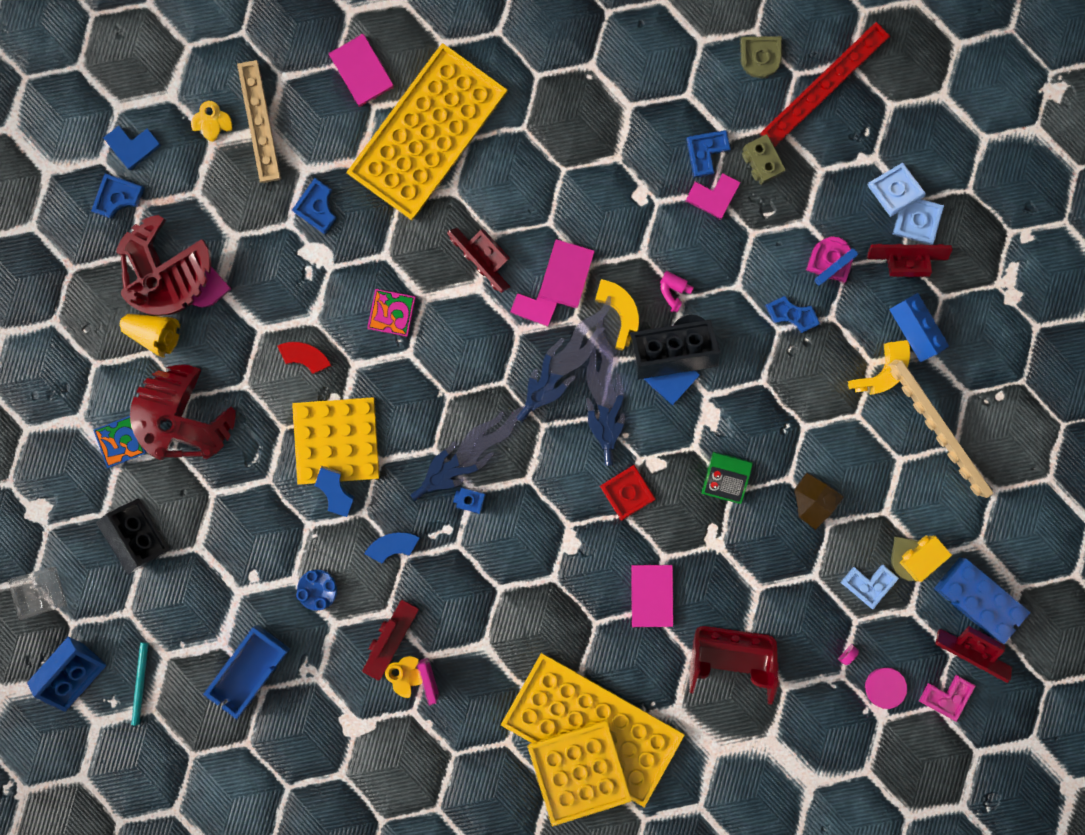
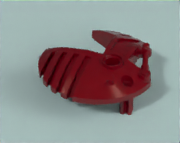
M160 215L141 220L144 224L140 226L135 224L131 227L134 231L131 233L127 232L123 236L116 250L117 254L121 255L123 272L121 296L133 308L149 315L164 316L180 312L185 309V302L189 306L194 302V294L196 297L200 296L202 293L200 285L202 284L205 287L208 282L205 271L207 270L209 274L211 271L210 250L206 242L201 239L164 264H161L152 244L166 219ZM126 256H128L137 275V280L131 284ZM157 281V285L153 288L154 282Z
M173 365L166 367L170 371H156L152 374L155 378L145 379L143 384H146L144 388L139 387L136 391L139 396L133 397L130 421L137 441L147 453L158 460H163L165 457L202 456L206 460L213 457L224 447L223 440L225 439L228 442L231 436L228 431L229 428L233 431L235 410L230 406L209 424L183 418L182 415L199 378L201 369L191 365ZM163 422H170L172 427L169 430L161 429V424ZM172 441L199 448L201 451L169 450Z

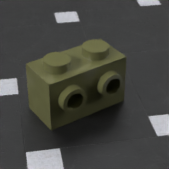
M767 134L746 144L742 149V156L747 164L750 163L753 169L751 170L755 181H759L761 185L784 173L785 168Z

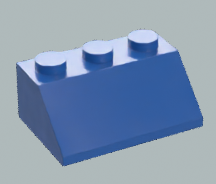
M918 293L889 309L920 362L949 347L945 337L942 335Z
M68 636L27 684L33 697L66 712L106 667V664L83 643Z

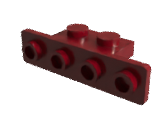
M457 227L447 232L451 242L460 247L464 252V256L477 266L478 272L487 277L491 282V286L496 291L502 293L510 288L509 284L498 273L510 258L484 229H481L470 241Z
M872 244L870 245L867 258L868 260H887L889 276L930 277L932 274L930 260H948L953 249L952 245Z
M401 600L388 622L386 620L383 621L379 629L381 632L378 640L374 638L369 647L371 653L362 669L363 673L378 681L382 678L419 611L417 607Z
M970 626L958 638L942 629L938 630L936 645L1006 683L1011 680L1012 667L998 660L1005 651L1004 644Z

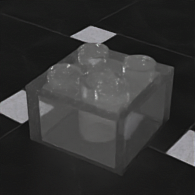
M56 567L46 568L8 580L19 620L67 606Z

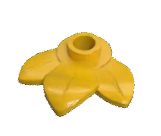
M213 101L202 103L199 112L193 116L191 121L192 130H202L203 135L210 142H214L217 139L220 129L232 131L231 118L227 113L220 111L218 104ZM208 107L212 108V115L206 113Z
M403 657L399 663L393 662L385 670V676L388 681L393 683L394 691L405 698L410 697L411 686L422 684L419 669L416 668L418 659L415 657ZM393 669L399 670L398 676L392 674Z

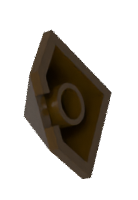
M805 473L794 488L798 506V517L815 530L833 513L844 498L827 484L808 473Z

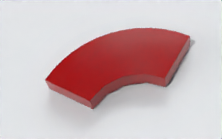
M287 342L277 345L285 364H303L309 368L312 374L332 366L328 358L320 350L309 344Z

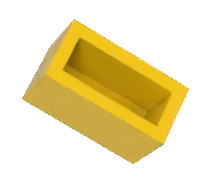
M924 536L918 541L919 546L914 550H908L902 556L903 559L900 561V564L915 581L922 582L952 556L936 536Z

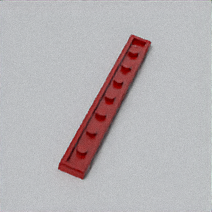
M875 22L760 134L762 136L767 134L775 148L871 56L890 35Z

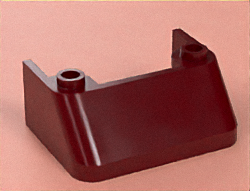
M700 626L696 629L690 663L689 693H694L697 678H707L710 675L711 668L749 673L754 685L767 688L768 704L773 703L779 683L777 642L773 637L708 626Z

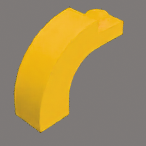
M601 279L595 301L610 305L618 312L621 318V329L615 349L623 351L624 347H629L631 337L628 333L638 331V310L634 300L625 289L613 282Z
M904 340L884 344L885 365L882 371L873 378L848 381L849 389H855V392L868 391L867 387H869L870 395L884 392L895 386L899 380L897 381L891 375L890 371L892 369L888 364L894 360H902L908 368L910 360L909 342Z

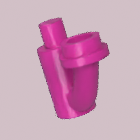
M665 271L660 281L661 291L668 304L672 307L671 312H678L682 301L679 298L674 300L669 289L671 288L681 294L683 291L691 294L694 287L688 285L687 280L669 271Z

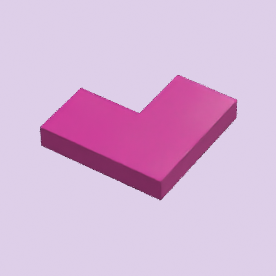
M723 173L713 191L695 182L685 201L721 219L740 182Z
M517 293L510 313L548 327L557 303L540 298L539 295L537 300Z
M955 675L945 693L928 683L919 702L957 722L975 685Z

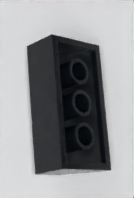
M711 319L630 333L638 380L719 366L720 353Z

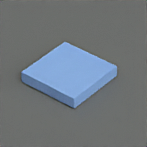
M904 163L899 164L868 183V187L890 217L926 195Z
M920 199L906 207L898 214L893 235L933 245L944 205Z

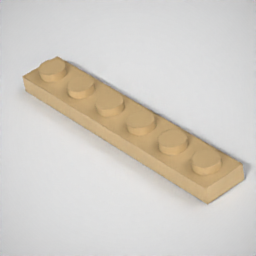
M254 60L239 63L237 66L260 182L267 183L281 180L259 62Z

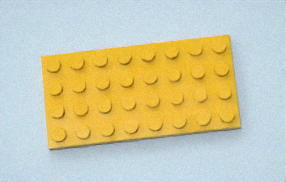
M442 43L346 173L413 221L506 95L507 89Z
M542 652L501 723V726L534 743L607 720L630 798L643 807L647 804L685 735Z

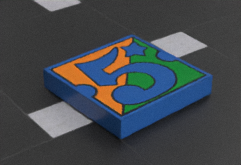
M130 416L93 430L107 468L147 454L134 435Z

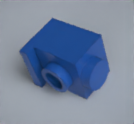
M461 488L460 491H456L453 502L457 503L456 508L480 514L485 494ZM467 496H470L472 498L471 504L465 503V498Z

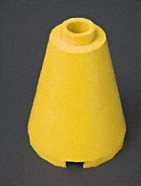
M127 314L120 320L122 333L157 356L165 357V354H171L177 345L180 334L176 332L177 328H180V324L175 318Z

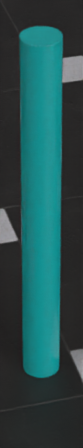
M140 642L131 721V725L135 726L140 725L149 644L147 642Z

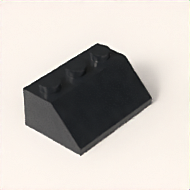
M139 498L106 513L96 522L127 575L170 551V548Z

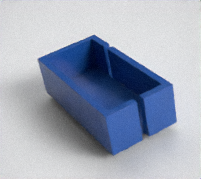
M959 557L934 587L946 600L951 601L952 605L984 632L1002 644H1005L1016 631L1013 626L1019 627L1030 614L1025 607L965 558Z
M254 626L203 695L216 705H220L226 699L228 702L223 705L222 709L235 719H238L277 668L276 666L287 655L290 648L261 626Z

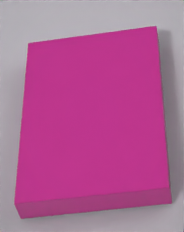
M364 34L329 53L330 58L359 107L394 88Z
M556 239L539 297L578 309L594 250Z
M631 565L632 627H673L672 565Z

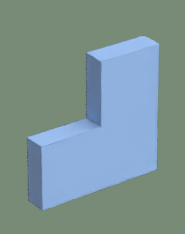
M881 565L870 579L853 567L840 583L867 606L874 609L899 578L884 565Z

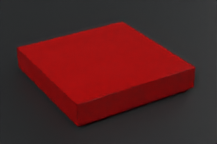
M635 465L600 485V488L621 521L656 500Z

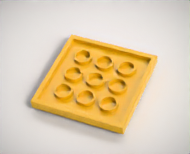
M374 397L292 403L297 484L316 483L321 466L340 471L341 481L380 479Z
M607 720L527 745L552 826L631 802Z

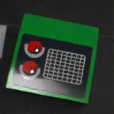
M713 451L702 494L741 504L750 476L752 462Z

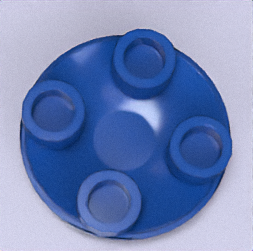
M323 570L308 571L300 578L297 585V599L310 610L319 611L328 608L334 602L337 595V585L334 578Z

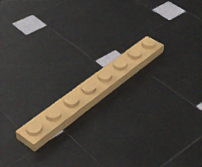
M894 360L888 364L892 369L890 371L891 375L903 385V392L915 402L913 404L914 408L926 418L925 423L928 428L934 430L938 435L936 437L937 441L949 451L948 457L952 462L958 464L962 477L966 480L968 479L972 484L970 488L974 494L985 498L993 494L992 490L902 360Z

